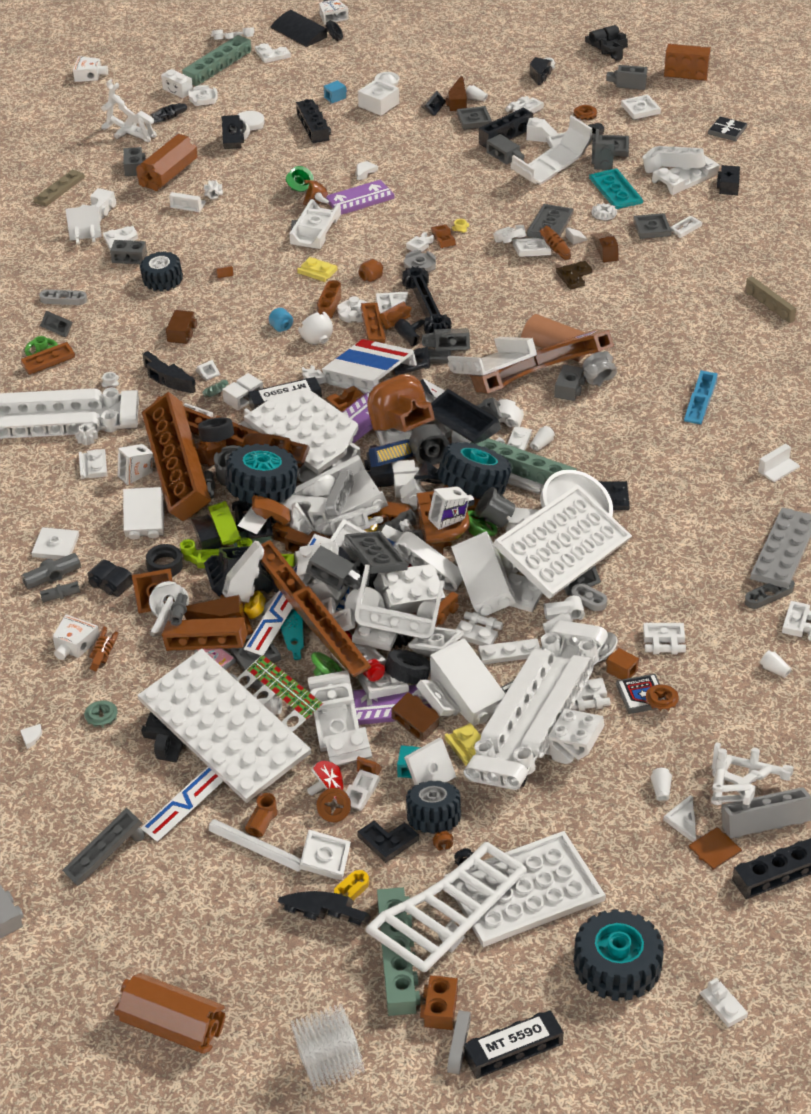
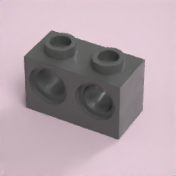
M142 147L123 148L125 177L137 176L136 167L146 160L145 153H142Z
M114 240L110 250L112 263L141 264V261L147 256L146 241Z

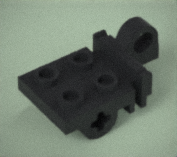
M617 25L591 31L588 36H585L586 43L597 47L603 55L610 54L611 58H614L615 61L622 60L623 49L628 48L626 34L620 33Z
M150 711L146 726L143 725L141 729L143 738L155 740L154 752L156 759L176 763L182 746L185 744Z

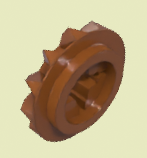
M580 105L574 109V116L577 119L581 118V120L586 119L588 121L589 118L594 119V117H597V109L590 105Z
M664 684L650 687L645 696L646 703L651 705L652 709L658 708L659 711L665 709L669 712L670 708H675L679 702L678 692L671 686Z
M337 787L327 788L320 793L317 799L316 807L318 814L328 822L342 821L351 810V800L345 791ZM334 796H336L337 803L341 806L335 807V810L331 813V806L326 803L332 802Z

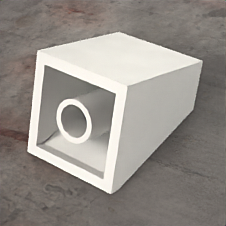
M161 487L123 489L124 533L126 537L130 539H139L140 536L158 538L159 535H163L165 502Z

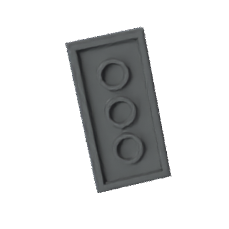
M543 204L527 230V236L543 239L540 235V230L546 225L561 236L574 213V209Z
M381 531L345 535L344 541L364 566L365 564L370 565V574L408 570V563Z

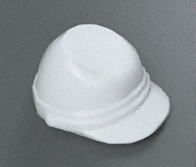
M331 475L322 476L305 487L302 495L328 498L336 481Z

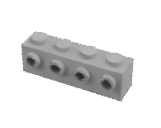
M804 787L755 797L749 805H744L743 801L722 804V828L730 838H739L747 834L761 833L770 829H780L784 826L811 821V796Z

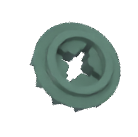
M221 380L204 389L202 393L204 397L214 396L222 392V389L229 383L227 380Z
M102 700L90 704L86 708L84 715L87 723L92 724L94 728L98 725L104 727L105 724L111 725L113 720H117L118 710L112 702ZM100 710L104 714L103 717H99Z

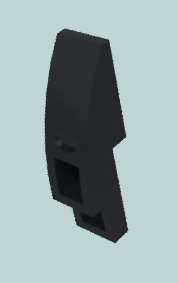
M149 351L142 353L148 377L174 390L188 393L196 392L195 379L184 372L182 368H179L174 363L168 366Z
M324 891L298 892L279 897L277 901L284 906V911L295 914L296 910L304 913L303 917L316 921L317 918L324 919L326 913L328 916L339 920L341 916L348 918L349 923L359 927L361 923L368 925L371 920V916L367 912L352 908L354 901L350 897Z

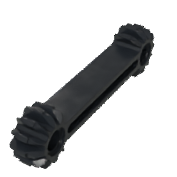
M419 266L406 268L402 272V284L406 287V290L413 289L426 317L424 319L425 334L434 333V330L452 329L451 318L447 317L446 314H440L427 287L429 283L428 271L423 267L419 268Z

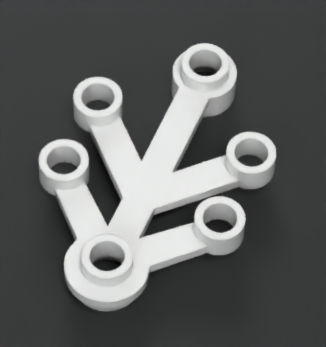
M254 27L243 28V32L223 33V30H214L211 37H214L215 40L223 39V36H225V39H231L237 35L242 36L241 34H244V37H251L254 33Z

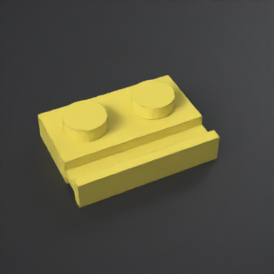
M309 257L301 265V268L297 269V273L326 282L337 271V266Z
M469 723L454 730L452 734H445V740L467 766L471 758L476 754L474 746L477 741L481 740V735Z

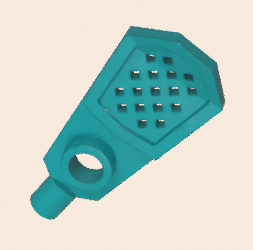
M291 609L280 629L287 649L293 653L294 660H300L302 658L300 651L304 648L303 619L296 610ZM292 641L298 642L296 645L291 644Z

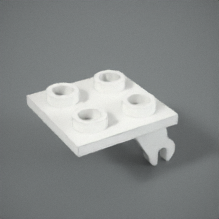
M97 205L66 209L70 241L76 240V244H80L79 239L92 238V242H96L95 238L102 237Z

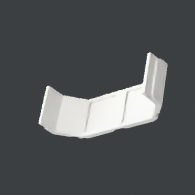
M571 115L569 128L558 144L529 164L513 155L511 169L529 181L541 185L582 156V153L592 140V128Z

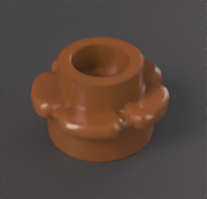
M447 831L438 832L432 839L433 845L439 851L450 849L453 846L454 837Z

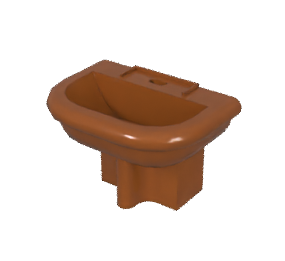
M402 374L380 382L369 393L367 409L373 431L394 428L406 432L435 420L432 405L426 401L422 384L413 375Z
M434 491L416 493L419 530H422L424 542L443 555V548L451 546L452 541L460 538L468 529L470 522L468 511H466L463 520L438 530L428 519Z

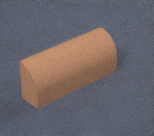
M534 314L525 324L521 338H533L534 345L545 348L586 332ZM586 355L572 358V360L580 362Z

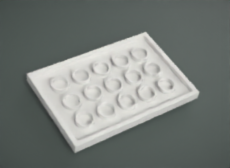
M565 831L505 852V854L524 865L526 873L472 926V929L482 947L601 903L605 901L606 895ZM495 857L484 860V862L507 877L515 871ZM474 865L466 871L494 891L501 885V883ZM460 878L451 883L452 886L479 904H482L488 898ZM455 899L465 917L468 918L474 911Z

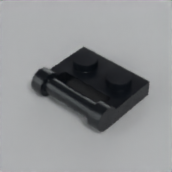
M428 347L413 350L417 365L409 366L400 363L394 368L395 375L398 376L423 368L425 370L429 369L430 352Z

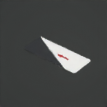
M425 379L420 380L424 391L436 398L445 391Z

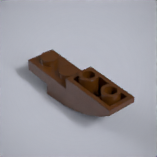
M262 433L247 434L242 444V448L244 445L251 446L253 444L278 446L279 449H285L288 453H291L297 463L304 464L310 450L308 445L291 441L290 438Z
M277 522L273 526L274 540L284 543L285 550L292 553L299 551L302 546H307L314 534L331 539L315 531L308 535Z

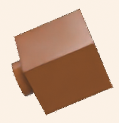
M618 647L606 659V672L620 680L632 678L638 671L639 658Z

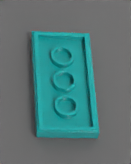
M617 168L589 174V179L610 205L615 206V209L643 203L642 197Z

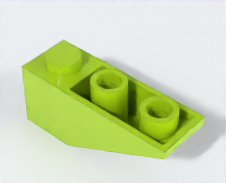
M223 501L209 506L212 520L222 544L232 545L241 539L227 502Z

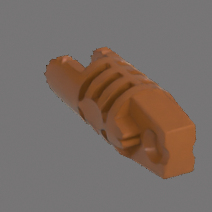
M547 225L542 228L540 235L548 246L564 260H570L571 250L566 242Z
M105 626L102 627L89 658L93 659L89 669L97 672L100 663L106 664L119 635V632L115 631L111 638L105 636L107 633V627Z

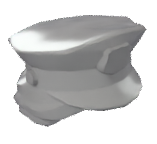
M608 351L594 353L584 360L582 368H584V376L589 384L601 386L604 380H611L616 376L617 368L612 363L613 356Z

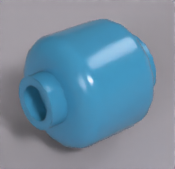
M279 307L270 313L269 323L276 331L282 332L291 328L293 317L286 309Z

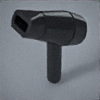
M399 319L395 323V329L411 346L418 345L420 338L415 330L424 325V320L420 319L411 325L405 319Z

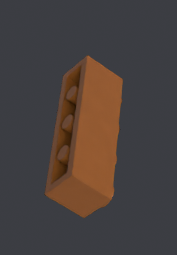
M244 617L182 620V623L177 626L172 625L171 621L168 620L163 630L162 638L166 651L243 648L248 632Z

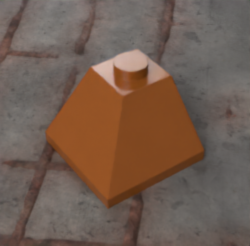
M171 568L132 575L138 614L151 612L149 598L158 584L167 581L173 582Z

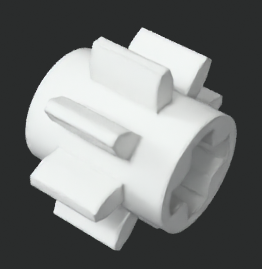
M209 180L208 185H204V195L210 199H216L219 195L223 194L222 184H219L217 180Z
M82 424L78 427L79 431H75L78 444L90 445L94 443V439H98L95 427H92L90 424Z

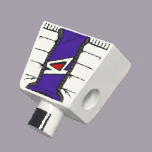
M459 487L434 489L428 519L438 530L457 523L465 518L467 507L474 505V498L472 495H467Z

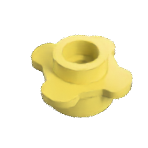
M457 219L454 221L452 230L463 233L467 232L469 223L465 219Z

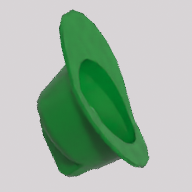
M295 166L285 177L291 190L304 192L308 189L309 183H304V180L314 181L312 172L303 166Z

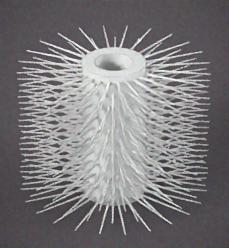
M343 1007L330 1013L335 1015H325V1018L321 1017L324 1020H316L320 1019V1017H316L315 1020H311L313 1021L312 1023L301 1022L303 1023L302 1026H304L300 1028L301 1025L299 1024L296 1025L299 1026L297 1028L292 1027L294 1028L292 1031L295 1033L294 1038L297 1040L301 1061L305 1070H307L309 1079H311L310 1082L313 1083L312 1086H316L314 1085L315 1083H318L317 1086H321L319 1085L321 1082H318L320 1080L325 1084L326 1082H323L325 1077L335 1078L333 1077L334 1075H340L337 1073H349V1069L346 1068H358L363 1065L356 1064L363 1062L360 1059L362 1055L358 1052L359 1047L354 1030L351 1027V1022L349 1025V1021H347L348 1016L345 1017L346 1013H341L345 1012V1010L335 1013L343 1009Z

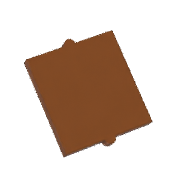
M718 827L689 844V848L699 856V860H703L713 870L742 852V849L732 841V838L728 837Z

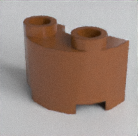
M355 386L344 389L340 396L335 393L326 397V402L343 412L360 399L364 393Z
M226 440L218 442L200 441L195 443L200 463L208 464V466L214 465V455L217 452L220 453L222 448L226 447Z

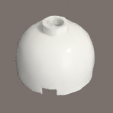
M325 312L321 315L319 313L310 315L302 322V328H298L301 337L310 344H325L333 332L332 321Z

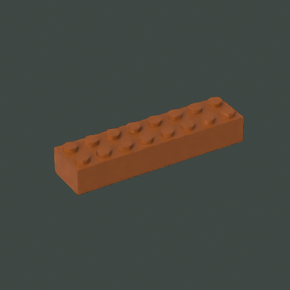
M167 392L141 413L168 511L181 521H185L211 502V498L183 403L170 392Z

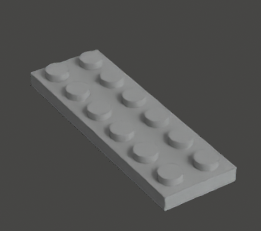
M781 508L751 572L750 579L789 588L811 539V514Z

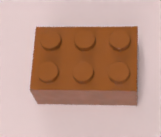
M668 43L665 54L664 77L707 81L711 47Z

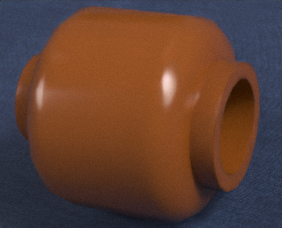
M375 259L362 263L358 271L360 278L364 281L372 282L382 277L383 265Z

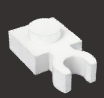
M424 232L421 237L416 236L407 242L406 249L411 251L421 250L423 252L434 241V235L427 237V232Z
M313 365L310 366V369L302 367L304 379L316 377L319 385L326 383L325 375L320 370H315Z

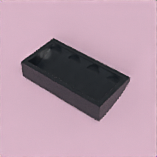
M291 9L278 17L270 26V28L305 47L327 38V29Z
M446 389L431 402L435 420L474 444L490 438L501 429L499 419L450 389Z

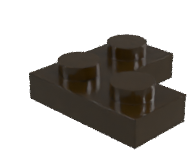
M579 261L578 263L556 268V273L570 290L585 286V281L581 276L592 274L593 271L586 261Z

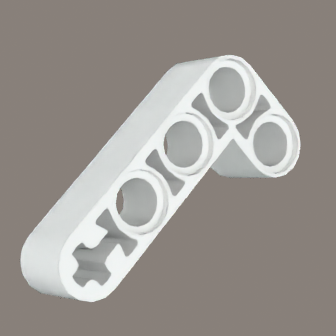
M657 146L643 155L646 173H653L662 166L701 168L706 165L702 148Z
M412 532L403 533L393 547L411 565L433 564L439 581H445L443 589L455 592L461 584L463 578L459 567Z

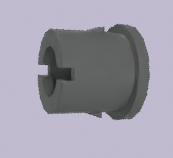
M491 487L480 498L474 514L477 518L483 517L485 521L502 528L509 522L507 517H512L516 506L504 498L501 493L498 494L497 489Z

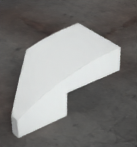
M368 161L357 164L356 179H366L368 173L378 170V166Z

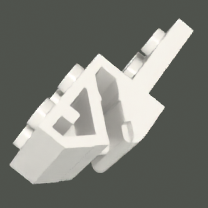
M347 670L308 678L310 693L323 703L314 712L321 752L327 751L324 737L359 728Z
M564 709L548 735L550 746L545 754L551 755L552 760L564 764L571 763L574 758L580 760L589 754L605 726L603 716Z

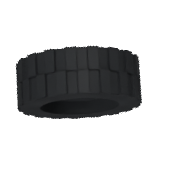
M402 649L390 651L385 664V671L390 677L413 685L418 684L420 680H428L431 670L430 661L426 657L416 652Z

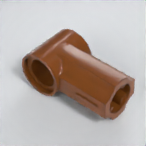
M262 793L258 796L257 806L245 827V831L251 836L263 837L271 820L277 816L276 798L273 794Z

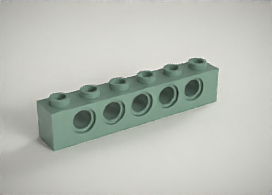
M237 35L182 69V73L192 78V85L198 86L238 59L249 54L252 51L251 39Z
M490 438L476 443L478 446L487 447V449L494 450L496 453L503 455L511 464L512 474L542 485L556 472L563 470L577 471V468Z
M404 887L377 889L379 914L410 899L409 896H405ZM404 911L395 915L397 919L412 928V917L410 914L407 915V912ZM387 922L380 926L381 932L411 952L410 947H414L413 940ZM381 943L388 1016L416 1014V1005H420V992L415 991L414 986L418 985V973L413 971L412 964Z

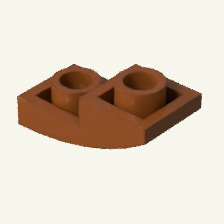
M261 496L252 497V510L255 514L262 516L264 519L272 516L283 525L290 522V509L269 498Z

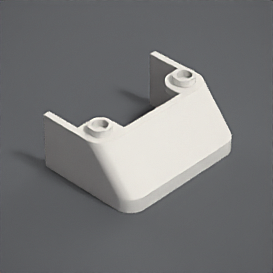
M365 564L355 610L356 622L364 627L420 639L430 638L434 633L445 581H440L436 603L430 601L421 603L417 615L378 607V593L373 589L366 588L370 565Z

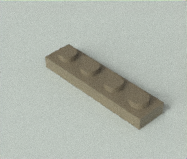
M72 169L33 198L34 203L47 207L84 179V173Z
M754 277L747 278L745 291L749 295L755 297L760 303L766 305L771 311L777 313L787 322L795 321L796 308Z

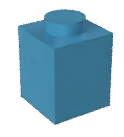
M338 80L323 86L324 98L329 102L335 103L347 98V88Z

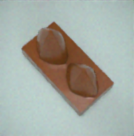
M403 301L380 313L379 316L385 329L395 326L399 319L411 317L412 307L406 306Z

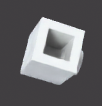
M413 478L400 489V501L409 504L413 511L417 509L416 493L426 491Z

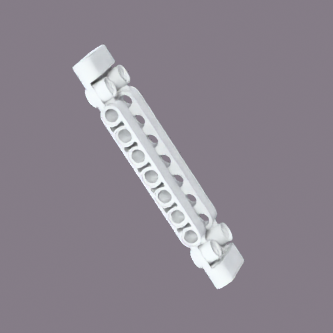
M107 388L103 391V394L98 389L0 393V439L75 435V431H79L78 427L82 424L94 426L97 433L99 430L114 432L117 429L137 428L138 390L121 391V394H119L116 388Z
M558 620L550 632L541 637V649L535 648L531 652L484 728L481 740L476 742L474 746L476 754L464 769V775L467 779L477 783L517 790L521 787L526 776L535 771L537 757L542 758L549 748L548 735L564 709L571 710L592 674L594 665L599 660L598 653L608 638V633L604 628Z

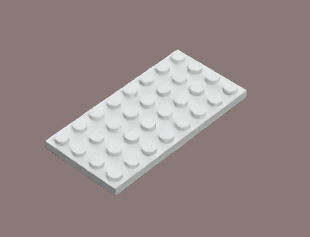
M576 485L497 538L492 545L550 599L625 544L632 535L579 485Z
M200 649L138 694V700L246 803L311 754V748L203 649Z

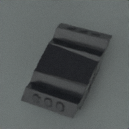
M250 546L219 548V555H212L204 562L211 589L219 597L223 594L227 573ZM259 560V575L254 579L253 583L255 587L254 592L263 589L269 594L273 590L272 576Z

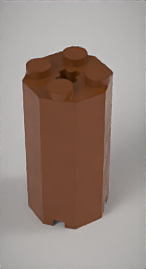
M178 133L136 167L139 185L158 191L198 158L197 146L190 143L191 139L189 136Z
M142 973L133 975L130 980L125 979L122 983L121 999L114 1010V1015L119 1016L121 1022L202 1054L210 1052L213 1046L209 1045L214 1036L219 1037L225 1022L226 1014L221 1011L225 1009L223 1004Z

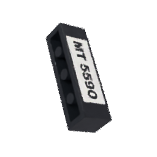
M316 377L301 379L248 392L249 405L253 411L271 398L304 390H311L322 398V389Z
M551 1010L544 1013L539 1012L531 1018L516 1021L508 1027L496 1029L485 1036L469 1040L464 1044V1057L475 1078L478 1079L563 1045L564 1032Z

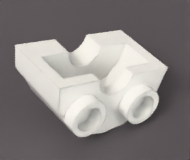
M500 399L501 405L498 408L502 418L499 419V422H504L509 427H520L524 416L523 410H520L514 401Z

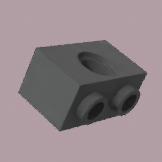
M563 364L555 383L554 398L575 401L576 397L581 395V385L584 386L586 382L584 368Z

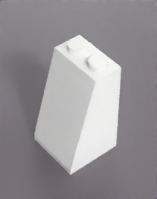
M487 531L451 547L473 608L483 617L516 603L501 556L492 545L493 542Z
M463 638L430 655L431 680L433 682L439 681L460 708V713L473 726H476L479 723H485L491 718L504 698L505 693L468 642Z

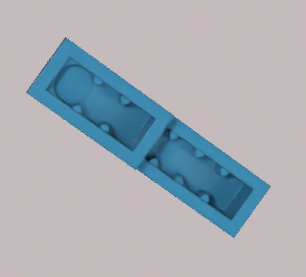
M700 370L694 393L692 392L684 418L685 422L702 425L717 384L718 373Z

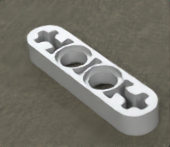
M350 470L340 472L326 501V512L329 517L341 514L352 490L354 477Z

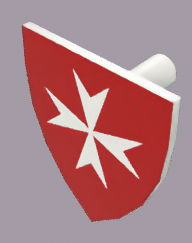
M319 761L312 767L311 770L319 782L307 789L309 795L312 796L324 788L337 787L344 790L343 777L338 765L329 761ZM334 796L333 800L337 804L336 796Z

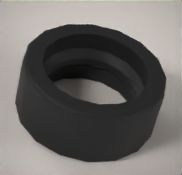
M211 418L202 421L198 425L200 439L204 442L226 440L234 434L230 418Z
M160 544L151 548L146 554L148 572L171 568L172 577L176 576L183 568L180 549L171 544ZM163 557L175 559L172 563L166 565L154 563L157 559Z

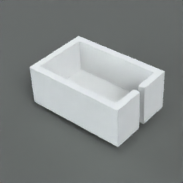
M428 564L408 567V570L378 573L373 584L375 590L381 594L384 600L385 609L415 613L418 612V608L423 602L430 601L436 603L440 581L434 565ZM443 591L441 601L445 599V594Z

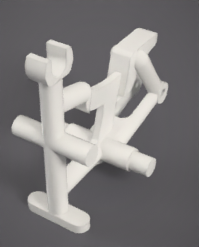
M110 79L106 83L107 88H109L108 102L101 107L102 111L105 112L107 110V119L101 129L105 130L115 123L121 127L114 134L116 139L128 133L149 143L151 141L150 137L155 138L157 136L151 126L154 123V119L143 111L137 114L130 111L120 96L115 94V90L119 88V83L113 85L112 79ZM117 103L119 105L118 108L128 116L125 123L113 116L114 104Z
M716 742L712 763L714 784L711 803L721 805L723 802L743 801L744 805H749L755 794V786L751 784L752 782H755L756 779L762 780L770 773L780 775L781 779L790 781L794 767L790 765L779 767L758 762L760 753L758 748L751 749L750 760L727 755V750L720 749L721 743ZM733 764L749 768V773L742 778L729 773L727 770ZM725 780L734 783L733 785H724ZM737 791L741 795L722 796V792Z

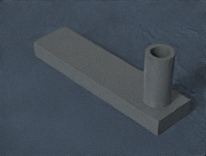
M126 807L62 871L79 886L129 837L137 842L142 841L145 833L140 826L143 823Z

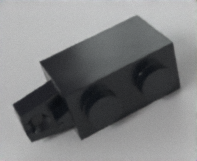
M366 452L367 460H363L364 468L366 471L368 470L367 473L377 488L394 486L392 464L388 463L371 467L369 452Z

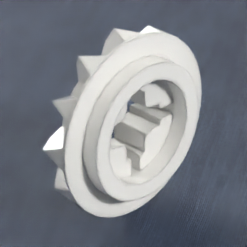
M597 204L592 209V216L599 220H610L617 215V209L613 205L610 206V204Z

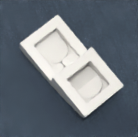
M359 770L353 785L349 784L346 790L351 800V808L359 811L364 808L380 781L378 775Z

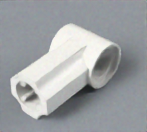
M573 595L567 597L562 602L544 603L546 620H551L561 613H569L572 621L573 619L582 620L585 612L581 598Z

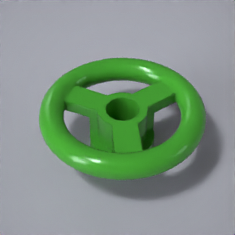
M38 336L26 345L25 354L27 356L33 355L30 352V348L33 345L36 348V351L33 353L35 354L58 344L53 339Z
M468 511L470 519L468 531L473 536L486 531L489 536L497 534L498 528L496 525L485 521L483 517L480 519L472 518L470 516L476 517L475 511Z
M313 652L311 654V660L316 666L313 673L316 676L343 671L327 655L321 652Z

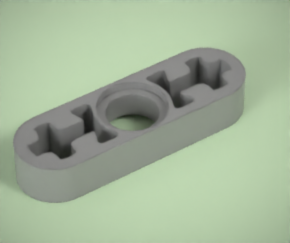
M43 290L39 294L40 301L44 304L83 305L87 302V294L84 291Z
M458 1011L449 1053L447 1073L460 1075L471 1012Z

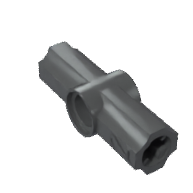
M76 553L56 561L46 559L40 564L39 568L22 574L21 578L27 589L47 581L52 584L56 580H61L64 574L81 568V563Z

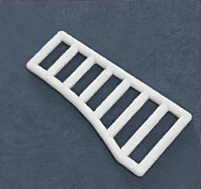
M484 842L471 856L442 880L418 895L382 911L366 926L365 930L373 938L420 971L427 972L526 873V867L489 842ZM488 852L515 871L507 877L480 858ZM474 865L501 883V885L494 891L466 871ZM460 878L488 898L482 904H479L452 886L451 883ZM443 890L474 912L468 918H465L434 897V895ZM425 901L460 926L454 932H451L415 906ZM406 911L446 940L438 947L397 919L395 915ZM384 922H387L429 951L431 955L425 961L421 960L378 930V928Z

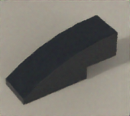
M209 514L190 519L202 550L221 548L218 531Z

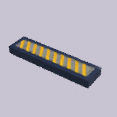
M409 439L369 448L371 467L413 457Z

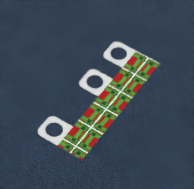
M264 655L260 656L237 677L238 682L243 676L250 677L249 683L243 686L245 689L256 679L264 684L253 695L257 699V695L260 692L267 691V699L261 701L263 705L275 694L290 705L294 711L282 723L287 726L288 719L297 716L299 722L293 727H288L292 732L323 705L321 701Z

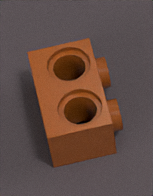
M430 975L429 984H424L423 999H426V1004H421L420 1018L424 1019L425 1028L453 1030L458 994V978Z

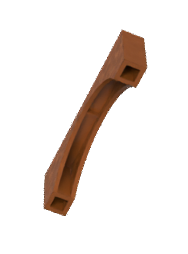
M594 329L537 350L536 356L486 375H470L476 392L488 394L504 388L508 383L526 374L565 360L614 347L610 330Z

